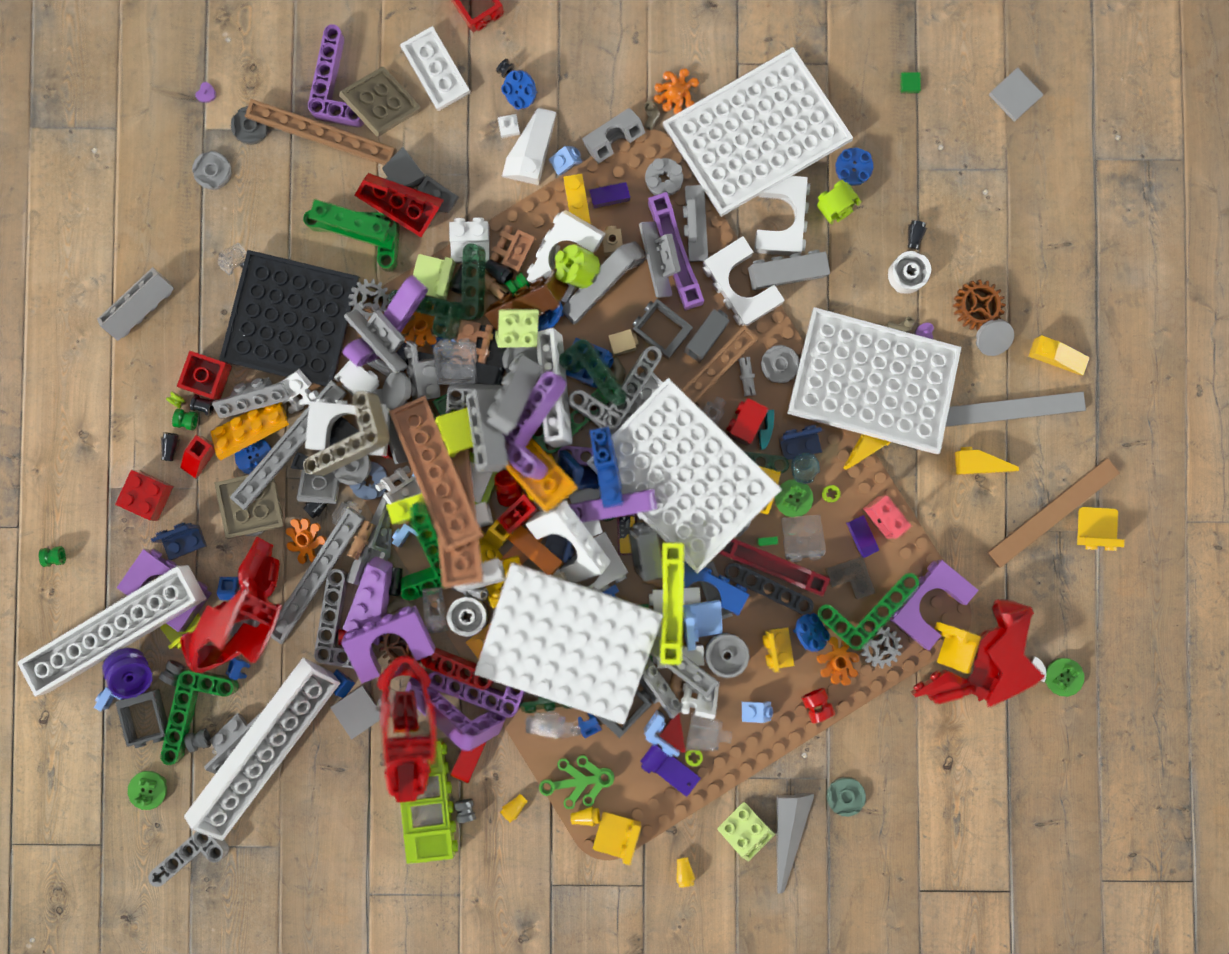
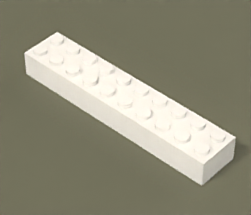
M189 565L177 566L17 663L34 696L47 694L102 662L111 653L129 646L206 600V597Z
M305 658L301 659L184 817L191 830L222 841L339 686V680L331 671Z

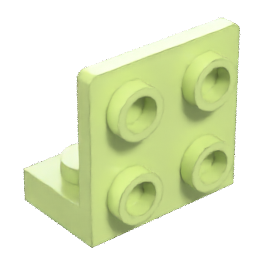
M419 254L413 275L428 288L427 296L446 300L450 288L449 283L452 280L456 263L452 258L448 257L442 260Z
M500 309L498 331L495 332L498 347H537L538 310Z
M745 802L718 827V831L748 862L776 835Z

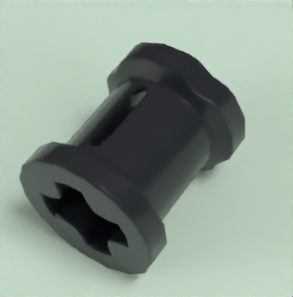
M195 394L190 402V410H198L204 412L207 416H211L214 411L212 403L215 400H206L200 398V395Z

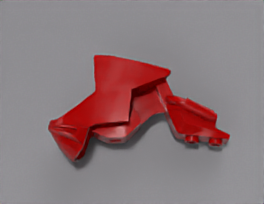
M259 537L255 538L248 554L238 568V578L242 589L229 602L223 601L214 608L207 605L193 633L187 632L180 637L181 649L187 666L193 672L203 673L240 654L250 663H255L263 653L281 611V604L274 605L267 599L277 587L280 568L279 560L271 557L273 545ZM248 619L260 622L257 627L243 622L235 635L226 644L228 635L235 623ZM208 641H211V642H213L216 646H214V645H206V644H207Z
M1007 599L995 600L992 612L998 624L997 627L985 629L978 635L981 636L974 657L972 674L965 679L946 669L941 672L937 670L929 676L930 679L926 682L921 681L914 685V690L911 691V694L914 697L927 695L935 704L947 703L973 694L978 697V701L986 700L987 707L989 708L1033 687L1045 678L1044 674L1024 654L1031 618L1034 615L1032 607Z
M410 656L395 658L383 670L377 682L379 690H383L380 707V726L386 766L384 775L388 794L395 797L396 803L416 801L417 795L424 794L431 771L428 760H430V764L434 762L436 748L435 716L427 691L431 680L425 669ZM403 675L410 676L419 681L424 698L429 735L410 736L409 732L419 731L414 690L395 691L392 705L389 702L390 683L393 678ZM391 705L393 733H405V736L388 737Z

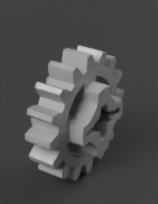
M364 279L363 285L357 282L358 288L352 287L351 291L354 294H349L348 298L353 299V301L349 302V306H354L352 311L358 310L368 320L375 312L379 310L380 312L386 311L387 308L385 306L390 304L387 299L391 297V295L385 294L388 289H382L381 282L376 285L375 279H372L371 283ZM367 288H373V289H375V290H377V291H376V292H372V291H369ZM358 293H360L362 297L359 303H357ZM367 296L368 298L375 297L372 302L373 304H371L370 302L364 304V302L367 299ZM382 297V306L380 308L378 299ZM363 309H370L373 313L365 312Z
M886 626L884 630L882 628L877 633L881 635L871 640L863 648L864 651L861 653V656H867L865 661L867 663L872 661V666L874 667L878 663L880 668H884V663L890 667V661L897 662L898 660L895 656H901L902 654L898 651L899 648H903V645L898 644L901 638L894 637L897 632L894 630L889 632L890 627ZM889 639L892 640L893 647L890 646ZM882 644L885 647L879 650L877 645ZM868 646L872 648V655L869 652ZM890 654L887 658L882 659L884 655Z

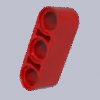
M486 742L470 751L461 749L450 776L469 783Z

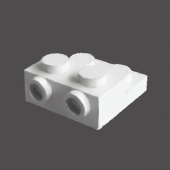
M455 218L454 222H449L451 258L455 263H485L490 259L488 221H484V218H473L472 222H465L464 218Z

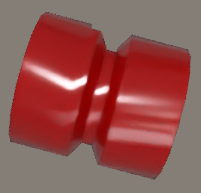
M503 470L495 475L494 482L498 503L502 506L510 507L522 496L520 484L508 470Z
M825 688L813 690L801 697L805 708H809L808 715L812 723L822 722L835 715L832 704L827 702L829 697Z

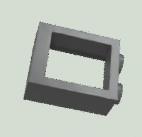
M656 299L654 303L650 301L645 307L646 313L643 317L638 316L633 322V332L650 346L659 348L661 355L669 360L690 334L693 327ZM657 309L682 328L666 349L640 330Z
M713 309L686 346L685 353L700 363L730 321L727 319L728 315L721 310L716 311Z
M643 522L633 524V527L627 529L635 573L644 581L662 578L663 568L657 532Z
M637 688L635 692L644 703L622 726L615 721L597 716L619 738L652 704L649 700L651 696L644 689L640 691Z
M159 689L115 702L127 747L134 745L136 749L146 746V742L153 740V743L164 740L168 720ZM152 700L160 732L137 738L129 706Z

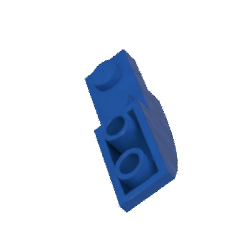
M608 426L590 430L602 506L606 509L624 505L621 492V478L610 428Z

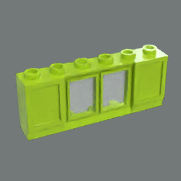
M443 738L436 739L434 762L430 764V760H428L431 771L424 794L417 795L416 801L400 802L407 864L453 859L456 852H458V841L454 840L456 822L455 820L452 821L451 813H454L453 801H450L449 793H452L451 781L448 782L447 774H450L449 762L445 760L448 748L447 743L443 742Z

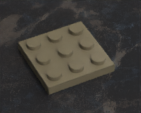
M383 66L344 88L339 94L377 137L412 117L421 109L418 103Z
M249 475L214 482L226 539L285 526L275 477L247 510H243L229 497Z

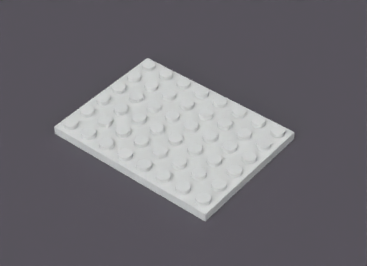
M793 47L663 122L667 133L721 217L853 140V136Z
M814 307L787 414L938 455L941 451L961 347Z
M669 378L612 435L621 478L622 494L654 489L658 509L637 514L665 542L685 543L684 560L697 573L781 491V488ZM592 456L586 463L597 473L594 456Z
M511 563L475 675L624 724L663 613Z

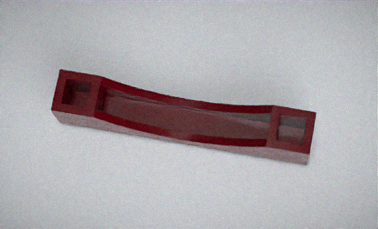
M735 538L719 552L721 555L754 567L822 597L830 581V578Z

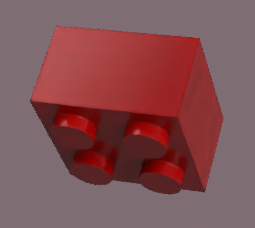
M189 350L176 387L213 400H219L222 397L232 365Z
M749 398L744 402L741 400L734 412L738 415L735 419L732 418L726 428L729 431L727 436L746 446L750 445L769 408Z
M131 469L115 505L147 520L158 521L174 486L144 472Z

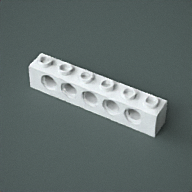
M554 328L538 331L537 354L538 365L542 367L539 378L546 372H553L566 380L565 390L543 420L545 442L557 448L571 445L572 434L563 335Z

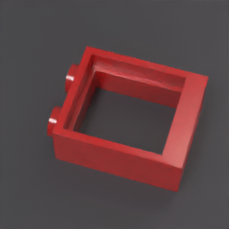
M451 0L473 33L483 30L488 23L497 21L504 14L501 2L499 0H492L494 6L472 19L460 0Z

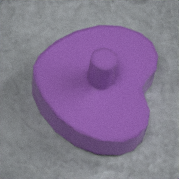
M204 82L195 96L200 102L208 103L215 99L216 93L211 84Z
M923 323L915 330V335L933 339L932 331L934 327L931 323Z

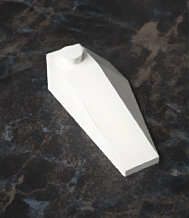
M541 108L536 110L507 156L502 177L535 185L540 184L556 112Z

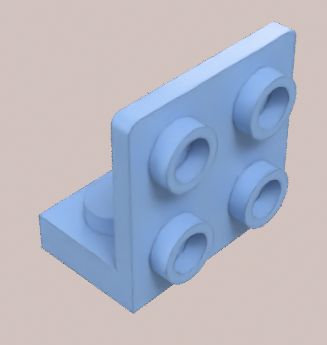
M720 600L683 605V631L688 651L696 650L695 642L699 641L698 637L723 633Z
M656 710L644 728L646 740L653 745L657 743L661 745L662 751L672 757L674 754L678 757L680 754L679 750L662 739L658 734L665 726V718L663 713Z

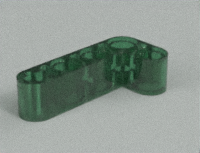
M470 243L463 248L461 302H448L444 305L443 314L449 319L479 320L484 315L486 253L482 246ZM473 268L476 269V275L474 277L471 276V270ZM475 287L476 294L472 297L470 291ZM454 306H456L457 308L456 315L452 314V308ZM471 307L475 308V314L473 316H471L470 314Z
M393 290L389 294V304L391 303V301L393 300V298L399 290ZM424 296L414 313L435 317L432 328L434 335L451 340L457 334L462 310L459 305L447 300Z
M580 339L560 355L559 364L568 372L577 373L585 367L607 400L614 405H621L625 402V390L596 347L589 341Z

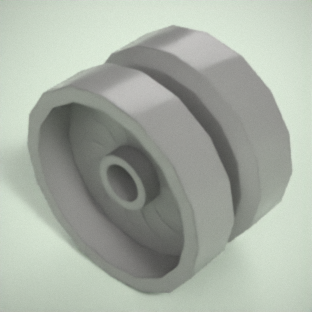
M730 633L717 634L706 644L704 652L705 661L711 671L718 676L725 678L735 677L747 667L749 661L748 648L744 641L736 635ZM725 652L731 654L730 657L728 656V659H725L723 656Z

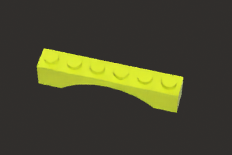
M681 542L663 543L661 664L681 665L685 543Z

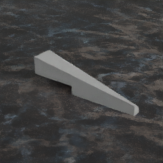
M383 496L371 521L376 526L368 539L369 543L365 545L359 560H354L345 580L346 582L359 586L367 564L375 556L386 561L390 558L392 529L390 528V515L386 506L388 503Z
M813 793L776 795L778 894L785 891L814 798Z

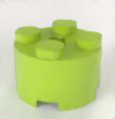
M840 180L834 185V189L830 192L825 191L818 197L817 207L828 222L833 225L834 220L840 222L853 212L852 207L855 204L859 206L862 201L848 182Z
M569 245L562 251H558L555 256L556 278L579 289H585L593 284L591 281L595 274L598 275L600 268L599 258L593 252L577 245Z

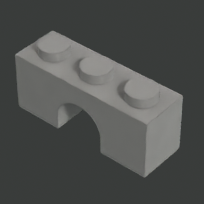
M628 108L582 138L587 151L599 164L614 154L611 147L613 141L625 138L631 143L646 132L640 118Z

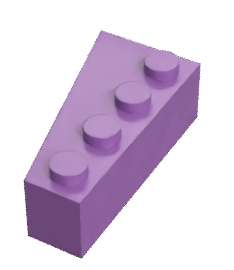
M375 556L367 564L343 630L350 631L355 629L357 631L363 628L365 624L369 622L376 623L382 617L388 615L387 605L389 604L392 563ZM379 635L372 643L378 645L383 637Z

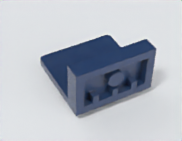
M816 425L804 427L802 432H797V429L783 433V436L779 438L783 460L786 461L822 453L818 433L822 431V427L816 428Z
M567 450L559 451L557 465L575 483L577 491L587 488H600L598 474L590 466L582 467Z
M180 523L174 526V530L157 532L156 537L151 538L152 543H163L169 560H174L207 547L200 526L192 525V523Z
M549 534L545 547L562 562L566 563L567 559L571 560L574 548H571L572 543L562 535Z

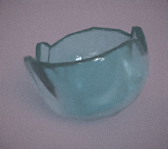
M806 452L797 455L791 462L793 478L801 484L814 482L815 475L820 473L819 460L815 455Z

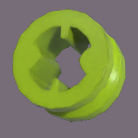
M171 391V396L167 397L166 400L181 409V404L185 403L186 400Z
M834 485L826 486L822 491V497L826 502H836L840 498V490ZM829 488L831 491L835 490L836 492L834 499L826 495V493H829L827 491Z
M690 748L685 753V759L690 766H698L702 763L703 755L698 748ZM692 752H695L696 755H699V759L696 758V762H693L692 759H688V756H691Z

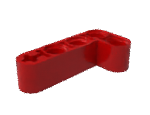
M435 648L434 654H431L432 657L429 655L421 659L424 667L479 690H486L495 682L488 679V683H484L481 676L475 675L478 664L439 648ZM447 661L452 663V669L448 668ZM464 668L470 671V676L464 673Z

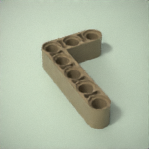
M365 391L355 393L353 404L361 432L308 457L303 465L307 474L326 475L388 444L390 439L377 394Z

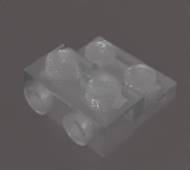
M466 338L460 339L458 342H451V339L439 340L433 347L438 384H476L477 373L475 363L477 362L475 342H470V339Z
M820 515L781 519L786 559H790L791 562H799L802 558L810 557V560L815 561L820 560L821 556L825 555L826 548Z
M547 711L546 713L536 712L535 716L529 715L525 721V733L553 738L578 736L581 733V727L573 726L574 723L565 722V716H559L558 712Z

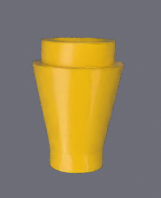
M519 794L502 806L503 809L500 813L510 823L513 820L516 821L528 801Z
M592 806L571 813L572 825L596 826V824H600L599 808Z
M688 857L678 858L676 883H679V888L693 886L696 879Z

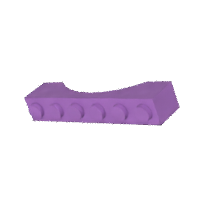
M667 192L648 198V206L656 223L659 237L665 234H672L681 271L672 276L684 311L703 305L704 299L687 258Z

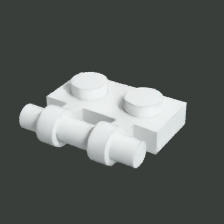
M300 369L280 381L290 396L288 401L291 403V406L288 407V412L291 414L301 411L305 405H309L310 401L313 402L319 395L316 390L311 392L308 389L312 383ZM301 394L303 398L299 399L297 395Z
M408 466L402 469L398 468L394 471V474L382 478L380 483L375 485L379 492L383 489L388 490V493L383 496L388 504L422 494L416 478H409L406 475L411 472ZM401 480L402 484L395 487L393 483Z
M687 682L684 683V697L681 699L682 713L689 714L692 707L695 708L696 716L714 719L716 716L719 683L707 698ZM692 693H697V699L691 698Z

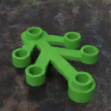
M580 755L577 758V765L585 767L594 774L592 776H585L570 765L567 758H561L557 764L558 768L563 771L565 770L574 778L554 782L551 779H544L539 785V791L542 795L549 796L554 790L576 787L571 795L564 799L563 803L566 809H572L588 784H595L590 793L583 796L584 805L592 806L600 790L613 784L614 773L609 768L599 769L588 761L586 755ZM585 758L586 763L580 764L579 759ZM566 761L567 766L561 767L560 762ZM603 774H607L609 777L606 781L601 779ZM549 783L551 788L546 790L544 784ZM588 796L591 797L592 802L587 803L585 801V798ZM567 800H572V801H573V805H572V806L566 805V801H567Z

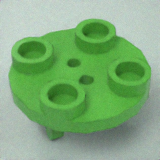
M793 479L787 480L779 486L781 491L775 496V505L782 514L792 518L801 517L810 510L813 503V492L805 482Z
M1057 658L1047 667L1045 683L1053 693L1069 697L1081 690L1084 684V672L1076 661L1069 658Z
M143 771L136 774L128 785L127 794L130 802L141 810H151L160 806L167 795L166 779L154 771Z

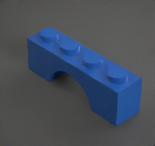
M684 560V587L687 588L698 581L713 584L720 592L721 607L739 616L749 597V594L746 592L747 588L739 584L736 587L729 584L730 579L719 575V577L712 575V570L704 567L697 573Z

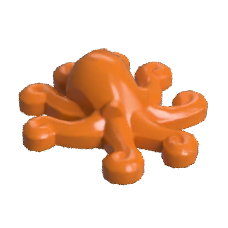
M686 68L680 70L679 79L672 72L666 71L663 78L665 80L671 79L672 82L655 84L654 89L656 92L667 91L662 95H655L654 101L657 104H661L667 99V102L662 105V109L668 112L672 108V103H674L676 106L673 111L675 114L683 111L681 108L683 98L687 108L695 104L691 100L688 90L691 87H698L699 80L692 78L685 83V77L689 75V71Z
M431 304L425 305L426 311L422 315L417 307L413 313L415 319L408 322L401 331L402 334L409 332V335L404 337L405 343L408 340L414 342L416 337L415 343L418 347L424 346L425 341L429 345H434L437 340L436 337L432 336L431 330H433L436 336L443 335L444 331L441 327H437L433 321L436 320L438 323H442L445 320L444 316L439 313L432 314L434 307Z
M295 518L290 522L293 527L286 529V534L291 536L294 541L287 543V549L293 552L300 551L297 559L301 564L307 562L306 555L308 553L309 560L312 563L317 556L314 549L319 545H324L327 539L324 536L317 537L318 531L321 529L320 524L313 523L309 527L310 520L308 518H303L301 521Z
M830 637L828 643L832 645V652L817 656V661L821 664L828 661L826 667L820 673L823 677H829L832 674L830 679L833 684L840 683L839 676L841 675V683L845 686L850 685L851 679L849 677L854 678L858 676V671L853 669L851 661L853 663L859 662V655L853 652H846L850 646L843 640L841 641L842 646L839 648L838 639Z

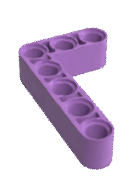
M330 24L325 27L308 108L318 120L361 127L365 123L359 117L352 119V115L355 112L346 103L332 100L344 45V36L337 25ZM333 34H338L336 38H330ZM329 52H334L331 57H326ZM325 70H330L328 75H323ZM326 88L324 93H319L320 89ZM318 106H323L321 111L315 112ZM336 110H341L339 115H333Z
M414 275L404 281L383 314L399 333H401L428 291V288ZM362 338L350 342L343 350V354L357 367L381 358Z
M546 372L542 375L530 393L516 426L507 434L503 433L508 461L523 475L536 480H540L546 475L547 468L541 460L526 448V445L566 388V380L553 372Z
M435 671L429 675L431 688L505 717H512L519 711L520 703H522L526 693L523 690L520 693H516L508 685L505 693L488 687L486 690H479ZM436 674L442 677V683L436 682ZM453 681L460 684V690L453 688ZM471 688L478 691V697L471 695ZM489 695H492L496 698V704H491L489 702ZM506 703H512L514 711H509L506 708Z
M410 677L405 691L414 690L417 709L426 716L420 683L415 678ZM430 686L427 687L429 698L433 705L435 726L462 750L470 751L501 732L506 719L505 716L488 711L470 721L437 690Z

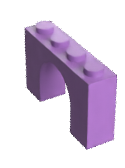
M143 549L117 588L129 596L152 582L156 577L177 567V564L167 559L166 561L161 557L162 554L155 549ZM198 581V584L206 600L166 623L178 632L187 630L212 594L207 590L208 586Z
M943 560L933 561L928 566L926 575L918 578V590L890 619V621L926 650H930L942 635L928 625L921 617L919 605L923 595L929 590L940 588L961 605H967L979 591Z
M410 606L405 607L395 615L388 614L376 623L369 622L357 631L352 629L344 634L345 636L341 643L361 683L380 676L382 668L372 650V642L381 634L395 633L403 637L408 643L416 661L434 654L435 645L416 606L411 608Z

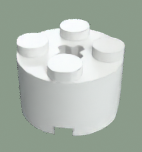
M914 251L902 253L888 269V279L892 287L898 293L905 294L918 291L927 283L931 275L929 260L924 255Z
M350 360L334 377L337 382L341 381L343 383L342 387L353 396L358 391L373 393L379 386L377 375L370 370L366 372L362 366L357 367Z
M463 597L454 601L450 606L447 622L451 630L456 634L466 637L473 636L486 626L488 610L480 599ZM465 611L472 614L471 621L464 619Z

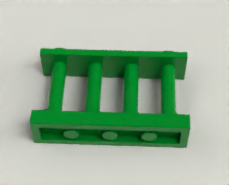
M314 199L308 217L319 221V229L390 251L393 249L398 234L397 231L389 229V221Z

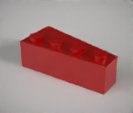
M370 173L365 176L354 195L419 237L423 236L444 201L441 198Z

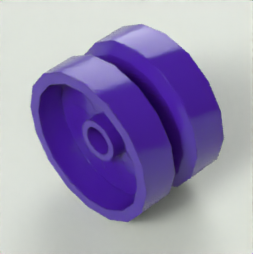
M119 649L111 653L102 665V672L108 689L112 695L118 698L128 699L137 697L144 693L151 685L152 671L143 652L138 649Z

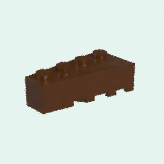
M557 268L551 270L550 276L545 278L542 275L537 278L530 287L527 285L522 286L514 293V296L510 293L490 304L484 314L493 328L498 331L500 309H537L539 316H541L546 310L558 308L569 285L556 278Z

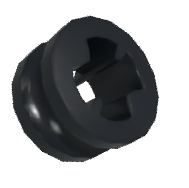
M506 58L498 65L496 72L501 73V77L506 78L513 70L514 64L509 63V60Z

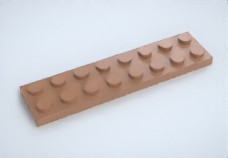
M423 396L389 411L445 552L447 553L483 537L456 468L448 454L446 444L443 442L427 398Z
M469 448L458 451L456 456L451 459L477 520ZM438 535L443 588L483 583L479 539L446 553Z

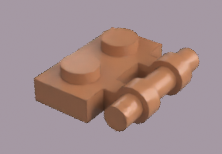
M506 225L499 234L500 239L497 245L493 247L490 259L497 262L499 256H502L504 259L501 264L519 273L535 241V237L519 229L515 236L511 235L513 227ZM510 241L511 244L508 250H503L506 242Z
M461 319L453 357L473 362L475 354L479 355L478 363L485 364L486 358L490 354L488 350L490 341L493 340L494 336L492 334L493 326L486 325L485 332L480 331V323ZM478 338L483 339L481 348H476Z

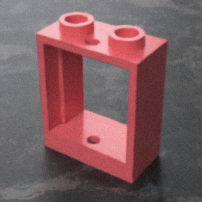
M887 495L876 497L863 508L887 539H897L912 527Z

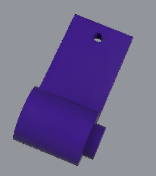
M652 744L640 760L642 763L641 768L649 774L651 772L657 773L687 797L701 778L674 756L671 757L662 751L663 748L660 745Z

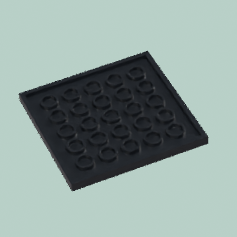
M247 250L219 361L283 377H288L300 369L311 383L326 387L331 380L333 382L335 380L334 377L336 376L349 324L344 315L351 312L353 306H349V302L353 301V299L348 297L349 294H354L351 291L352 287L358 288L357 282L360 281V277Z

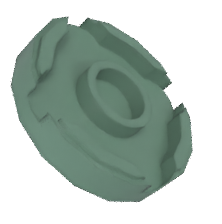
M841 777L830 784L827 790V801L835 813L840 816L850 817L858 814L862 807H864L866 793L863 786L857 780L851 777Z

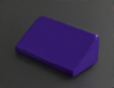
M626 182L589 190L593 209L630 201Z
M864 515L846 522L861 558L879 551V547Z

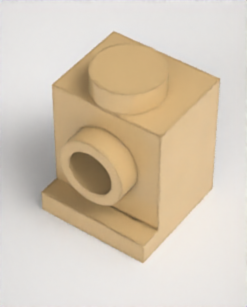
M616 226L605 227V231H603L606 233L603 238L605 257L611 256L615 250L623 245L621 228L617 229ZM609 237H615L616 240L610 242Z

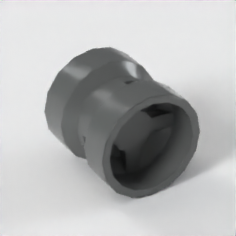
M168 660L166 669L161 672L159 679L169 685L176 686L179 675L186 670V667L177 661Z
M206 728L199 730L198 733L191 732L186 734L185 744L187 750L192 753L199 748L211 747V742L209 741L211 737Z
M473 799L454 802V808L458 814L456 816L457 823H466L476 819V814L472 809L474 806Z

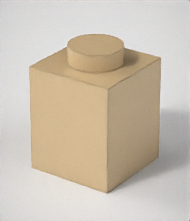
M631 329L608 336L614 357L635 351L636 345L639 344L636 333L632 334Z

